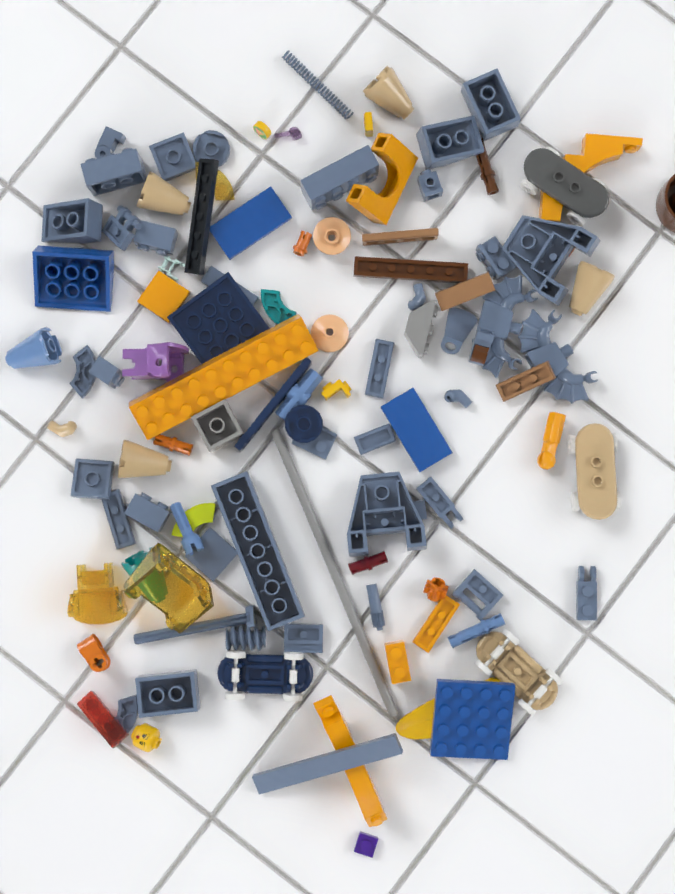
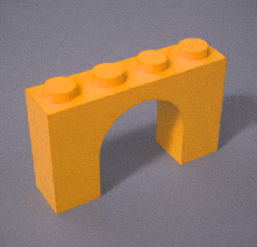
M378 133L371 150L386 164L388 173L386 185L380 193L376 194L368 186L353 184L346 202L373 223L387 225L418 157L392 134Z

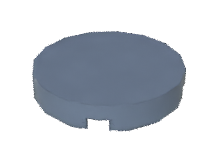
M208 130L196 137L193 143V154L198 163L200 158L219 160L218 167L227 162L230 156V145L222 133Z

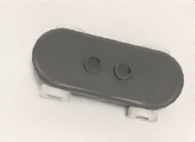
M551 147L535 149L527 155L523 167L527 179H523L520 183L524 191L531 195H536L539 189L569 208L570 211L567 214V218L578 226H583L586 221L585 218L597 217L607 209L609 194L607 191L608 187L603 181L591 178L561 158V155Z

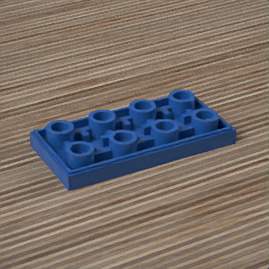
M270 186L210 226V232L228 259L231 260L291 220L292 216Z
M414 388L409 389L380 407L419 473L453 453Z

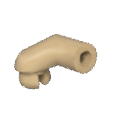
M51 421L47 426V429L60 437L72 435L77 428L76 423L73 421L63 425Z

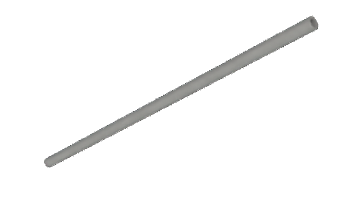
M280 429L271 432L388 714L390 718L394 717L399 713L282 433Z

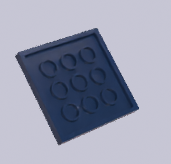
M229 272L167 317L201 364L270 329Z

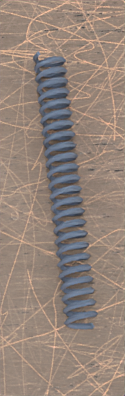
M288 50L282 56L283 60H286V63L291 65V68H294L299 73V76H302L307 83H310V86L315 88V91H318V94L323 96V99H326L331 106H334V109L337 112L339 111V114H342L344 119L350 118L354 112L346 117L351 111L349 109L344 114L348 109L346 107L341 112L346 104L338 110L343 102H340V99L336 101L338 96L330 102L335 94L327 100L332 91L329 92L330 89L326 90L327 86L323 88L324 84L317 89L322 81H319V78L316 79V76L313 77L314 73L306 79L311 71H308V68L303 66V63L300 64L295 55L289 54L290 50Z

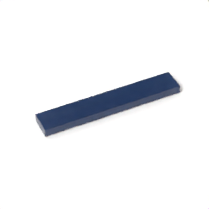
M304 358L234 445L236 449L240 452L243 451L284 400L291 388L301 379L312 365L309 358Z

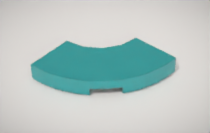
M261 289V301L264 310L276 325L297 314L296 311L289 310L283 304L280 298V291Z

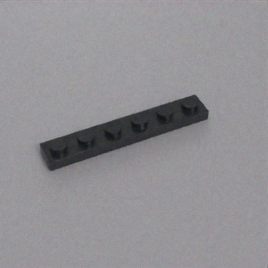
M199 159L184 273L204 275L219 160Z

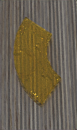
M195 162L196 181H197V174H198L199 162ZM218 170L215 200H235L233 188L229 180Z

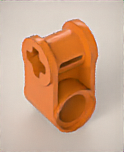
M95 634L90 635L77 644L79 652L93 671L101 672L109 668L111 664L110 657ZM103 659L104 662L102 663V665L98 666L97 663L99 662V660Z

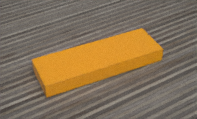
M447 595L445 599L441 598L412 642L429 653L460 604Z

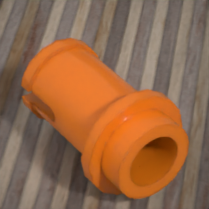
M301 231L297 244L293 246L294 254L301 257L307 254L306 249L312 234L309 232L305 234V231Z

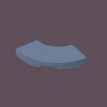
M88 345L73 356L76 363V374L69 383L82 399L90 392L96 379L94 375L88 372L96 361Z
M137 694L118 700L119 709L117 716L105 726L111 744L124 738L133 728L138 717Z

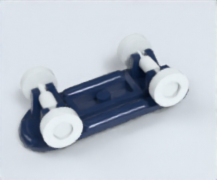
M228 650L226 651V657L218 666L217 675L220 684L224 689L228 690L225 692V699L243 700L245 699V693L283 694L284 701L299 702L303 700L301 692L305 691L313 680V668L310 662L304 658L303 652H284V655L246 654V651Z

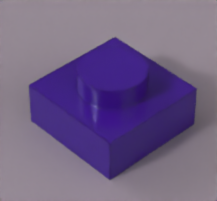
M360 831L354 852L373 858L378 837Z

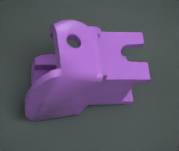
M165 342L148 344L145 349H123L122 359H131L135 366L131 369H122V376H130L132 380L164 379L168 382L184 374V355L189 354V348L178 343ZM173 366H177L176 372H172Z

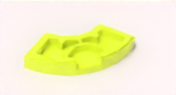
M216 503L199 504L185 511L193 532L204 523H213ZM175 523L171 535L182 537L179 527Z

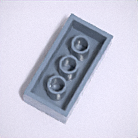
M366 145L301 179V191L311 210H320L327 205V202L341 199L344 193L351 191L353 184L362 185L365 182L369 184L375 181L379 172V163L369 145Z

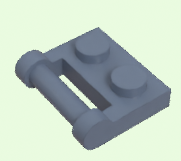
M475 569L451 594L455 599L458 598L471 609L479 620H482L503 596L496 587ZM465 588L485 604L483 609L463 593Z

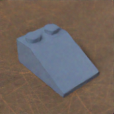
M474 115L422 126L416 133L426 170L443 167L485 151Z
M89 198L43 205L41 242L78 244L101 242L103 205Z

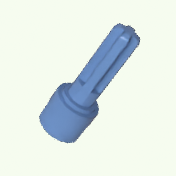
M176 502L172 504L170 509L182 534L181 544L186 556L193 555V546H195L198 552L204 549L199 534L193 533L181 503Z

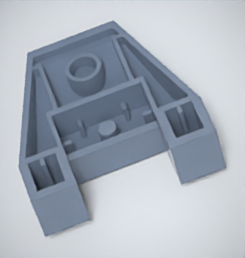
M522 215L502 249L541 296L559 306L569 291L565 286L554 280L574 248L591 257L601 240L598 236L579 226Z
M400 472L361 475L347 531L349 556L369 555L367 536L403 532L406 533L407 551L427 549L425 526Z

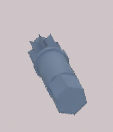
M377 583L366 585L373 628L377 627V631L383 630L382 626H385Z

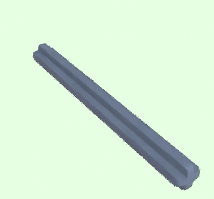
M246 613L138 633L133 637L134 643L137 645L246 624L247 616Z

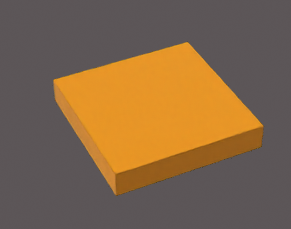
M158 271L137 302L167 323H170L167 317L182 306L190 291Z

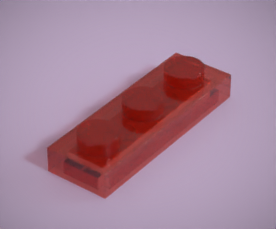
M90 691L77 703L112 748H116L129 735L94 691Z

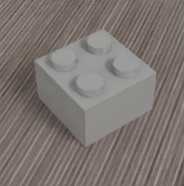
M226 399L191 417L208 451L211 453L242 437L244 434Z

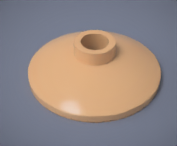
M325 218L314 229V244L322 253L328 255L339 254L350 243V229L339 218ZM330 235H334L336 238L335 240L331 241L328 239V237Z
M336 315L321 316L314 322L311 329V337L318 349L324 352L340 350L346 344L349 336L346 323ZM328 329L333 330V334L330 336L326 334Z

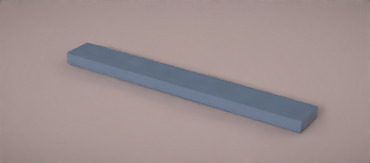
M396 733L259 772L253 774L252 779L260 795L397 756L403 753V749Z

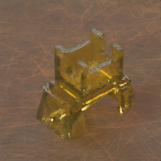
M104 563V570L86 571V564L76 565L78 590H74L73 594H69L68 617H73L75 620L86 624H107L126 617L129 611L123 590H119L118 586L114 587L113 563Z

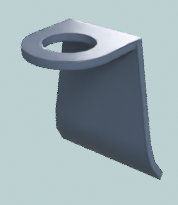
M449 308L445 333L441 342V348L444 352L456 354L460 351L462 344L477 322V318L473 314L460 308ZM447 342H451L456 346V348L454 350H450L445 346V344Z

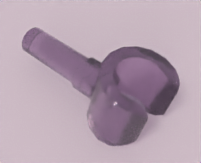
M292 127L286 132L274 134L275 138L290 135L292 140L302 138V134L297 127Z

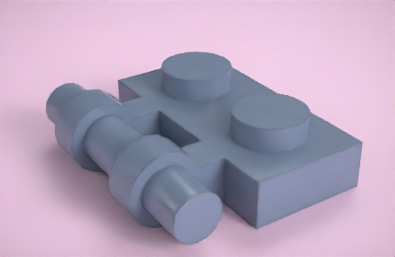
M120 205L117 208V216L111 215L102 228V232L119 249L125 251L135 236L131 231L133 228L140 230L142 224L140 219L132 215V212L127 207Z

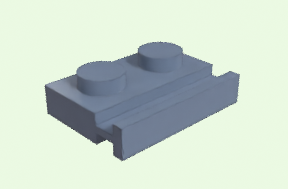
M322 428L320 435L315 440L309 443H299L292 440L291 444L326 460L338 434Z
M285 624L284 652L323 653V624Z

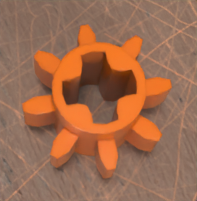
M434 577L431 581L427 580L423 593H427V597L431 601L438 602L441 598L445 599L449 586H445V582L441 578Z

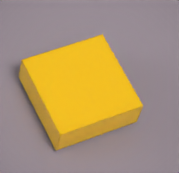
M365 112L364 114L366 137L373 136L372 112Z

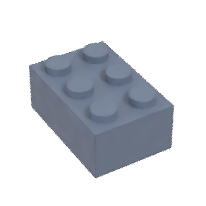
M498 68L462 84L461 94L471 115L475 116L483 141L518 127L521 118Z
M133 148L124 149L118 154L109 153L100 159H87L85 163L80 164L86 186L93 196L141 184L147 178L143 160L137 149Z
M197 669L140 675L135 678L139 718L198 712L200 709Z

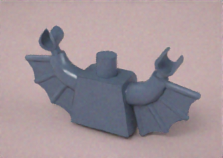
M522 275L516 278L504 277L502 282L493 284L495 291L487 293L482 297L485 301L477 327L494 331L495 334L482 369L492 372L495 378L498 377L505 361L508 362V366L512 370H518L513 365L514 361L522 364L520 359L511 358L510 354L504 349V341L507 339L509 332L519 335L522 324L512 322L513 307L517 303L524 302V300L532 303L538 299L531 297L532 293L537 292L535 289L530 290L525 295L522 294Z
M532 309L530 316L525 321H522L523 330L518 336L521 341L520 352H528L524 357L531 368L549 361L556 378L544 388V391L551 393L556 400L565 399L571 402V404L577 400L588 401L589 398L583 386V381H586L588 384L597 382L598 380L591 379V375L597 372L591 371L584 376L571 373L566 368L569 365L566 358L574 353L571 346L566 344L559 348L556 342L551 343L549 333L553 328L552 325L561 319L562 314L558 318H554L553 313L555 310H553L548 315V322H545Z

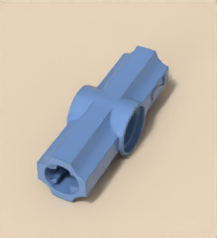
M310 368L300 382L291 388L286 396L287 398L275 411V414L285 421L287 413L292 408L307 403L312 396V392L323 380V377Z

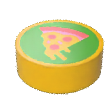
M257 121L254 124V131L261 138L267 140L271 135L270 128L262 121Z

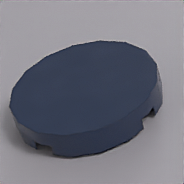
M298 405L292 408L285 418V430L288 436L299 443H309L315 440L323 428V419L320 413L309 405Z

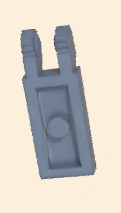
M429 477L416 488L439 518L443 519L450 529L454 525L445 515L450 510L460 522L463 520L453 502L432 477Z
M578 566L576 620L597 621L596 567L590 566V581H584V566Z

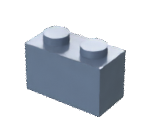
M140 220L142 228L140 230L136 229L133 240L138 249L147 252L149 249L155 250L157 254L167 256V254L173 255L178 237L177 230Z
M101 356L97 358L88 371L114 389L120 387L125 380V377L122 376V371Z
M143 492L141 495L135 493L124 514L156 532H161L172 513L168 511L169 506L158 502V504L152 502V497Z

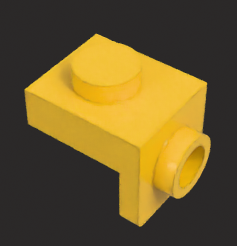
M339 379L335 383L329 382L322 388L323 392H321V395L327 401L338 391L342 390L346 397L349 398L352 389L346 381L342 383Z

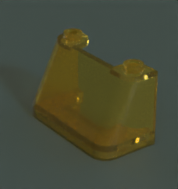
M160 543L151 548L123 586V591L128 598L137 599L141 595L165 614V622L168 628L174 629L179 634L214 606L212 590L208 581Z

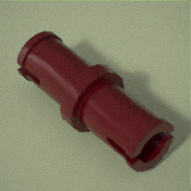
M385 551L369 557L368 555L364 556V559L349 563L348 566L351 574L354 575L367 569L369 571L373 570L375 566L388 563Z

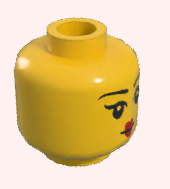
M147 723L137 725L131 735L133 745L145 752L157 749L162 740L159 729Z

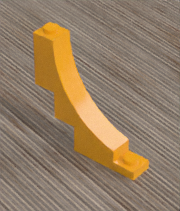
M586 133L582 139L581 155L565 154L563 159L586 174L602 164L618 160L623 154V150L626 153L638 152L642 147L643 138ZM541 190L539 218L560 222L563 205Z
M332 695L313 703L335 750L356 745L347 722ZM362 765L345 770L368 826L381 825L388 818L366 766Z

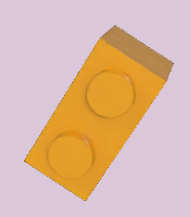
M404 641L384 643L391 683L397 684L411 681Z

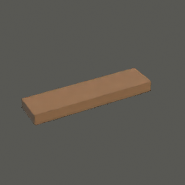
M438 228L362 234V245L437 240L439 231Z

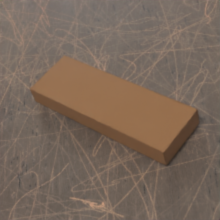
M489 272L438 291L435 293L441 311L495 291V287Z
M546 361L496 384V387L503 402L555 379L556 376L549 361Z

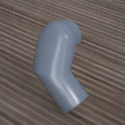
M422 283L413 285L415 297L412 301L408 302V308L411 311L421 307L426 300Z
M460 389L448 390L444 395L445 401L460 402L465 408L472 403L470 398Z

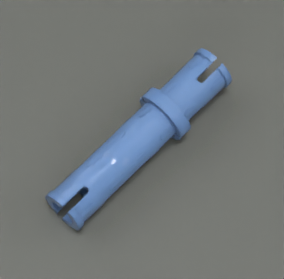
M501 613L487 620L482 619L480 623L449 636L448 640L452 648L485 633L490 634V631L506 625Z

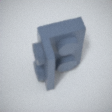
M495 236L482 245L479 244L477 246L475 254L478 260L485 263L487 266L486 271L496 281L516 268Z

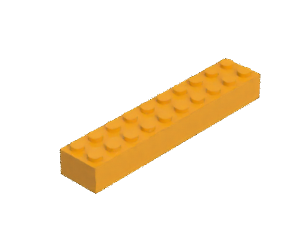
M297 314L130 401L129 409L146 439L150 440L190 419L199 412L232 397L319 350L302 317Z

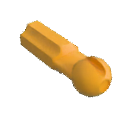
M550 412L548 415L542 450L537 457V463L542 469H551L556 463L555 454L560 443L566 418L564 414Z

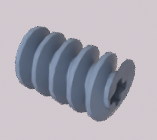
M234 626L231 627L230 631L226 628V649L230 650L233 645L234 650L237 651L241 645L242 650L245 651L248 645L250 651H253L256 645L258 651H261L263 645L264 647L266 646L265 626L262 627L261 631L258 630L257 626L254 627L253 631H251L250 627L243 631L242 626H239L238 631L235 630Z

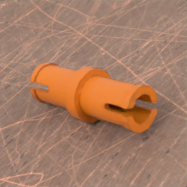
M161 434L155 436L153 441L154 445L168 448L171 452L184 453L188 456L191 455L194 445L177 440V437L171 438Z

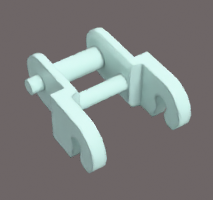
M164 256L165 260L162 266H158L159 271L166 272L168 277L178 281L177 277L171 275V270L174 265L179 264L185 267V264L177 259H170V256ZM171 262L172 264L169 270H166L165 267L167 263Z

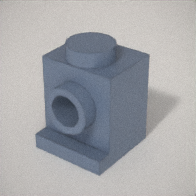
M431 169L422 171L420 173L421 176H418L417 182L424 202L441 197L443 188L441 187L437 172H431ZM432 180L433 184L428 185L427 181Z

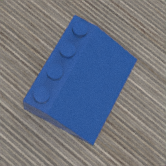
M38 245L32 251L35 307L111 311L114 250Z

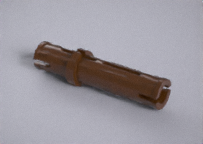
M481 138L485 151L476 155L481 171L480 177L484 181L487 195H493L499 192L494 177L496 174L491 168L483 138Z

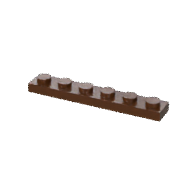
M355 256L353 277L461 283L468 280V263Z

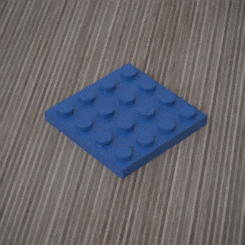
M437 679L430 756L508 760L516 685L509 682Z

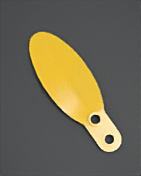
M491 677L485 680L490 682H501L496 677ZM435 698L403 716L396 724V732L400 736L409 739L431 738Z

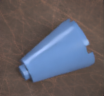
M48 327L39 329L7 351L5 356L6 363L14 369L60 363L59 356L62 355V351L55 335L51 336L49 331L52 330Z

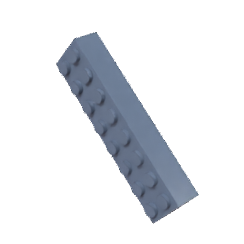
M246 471L211 485L267 630H273L305 617L249 472Z

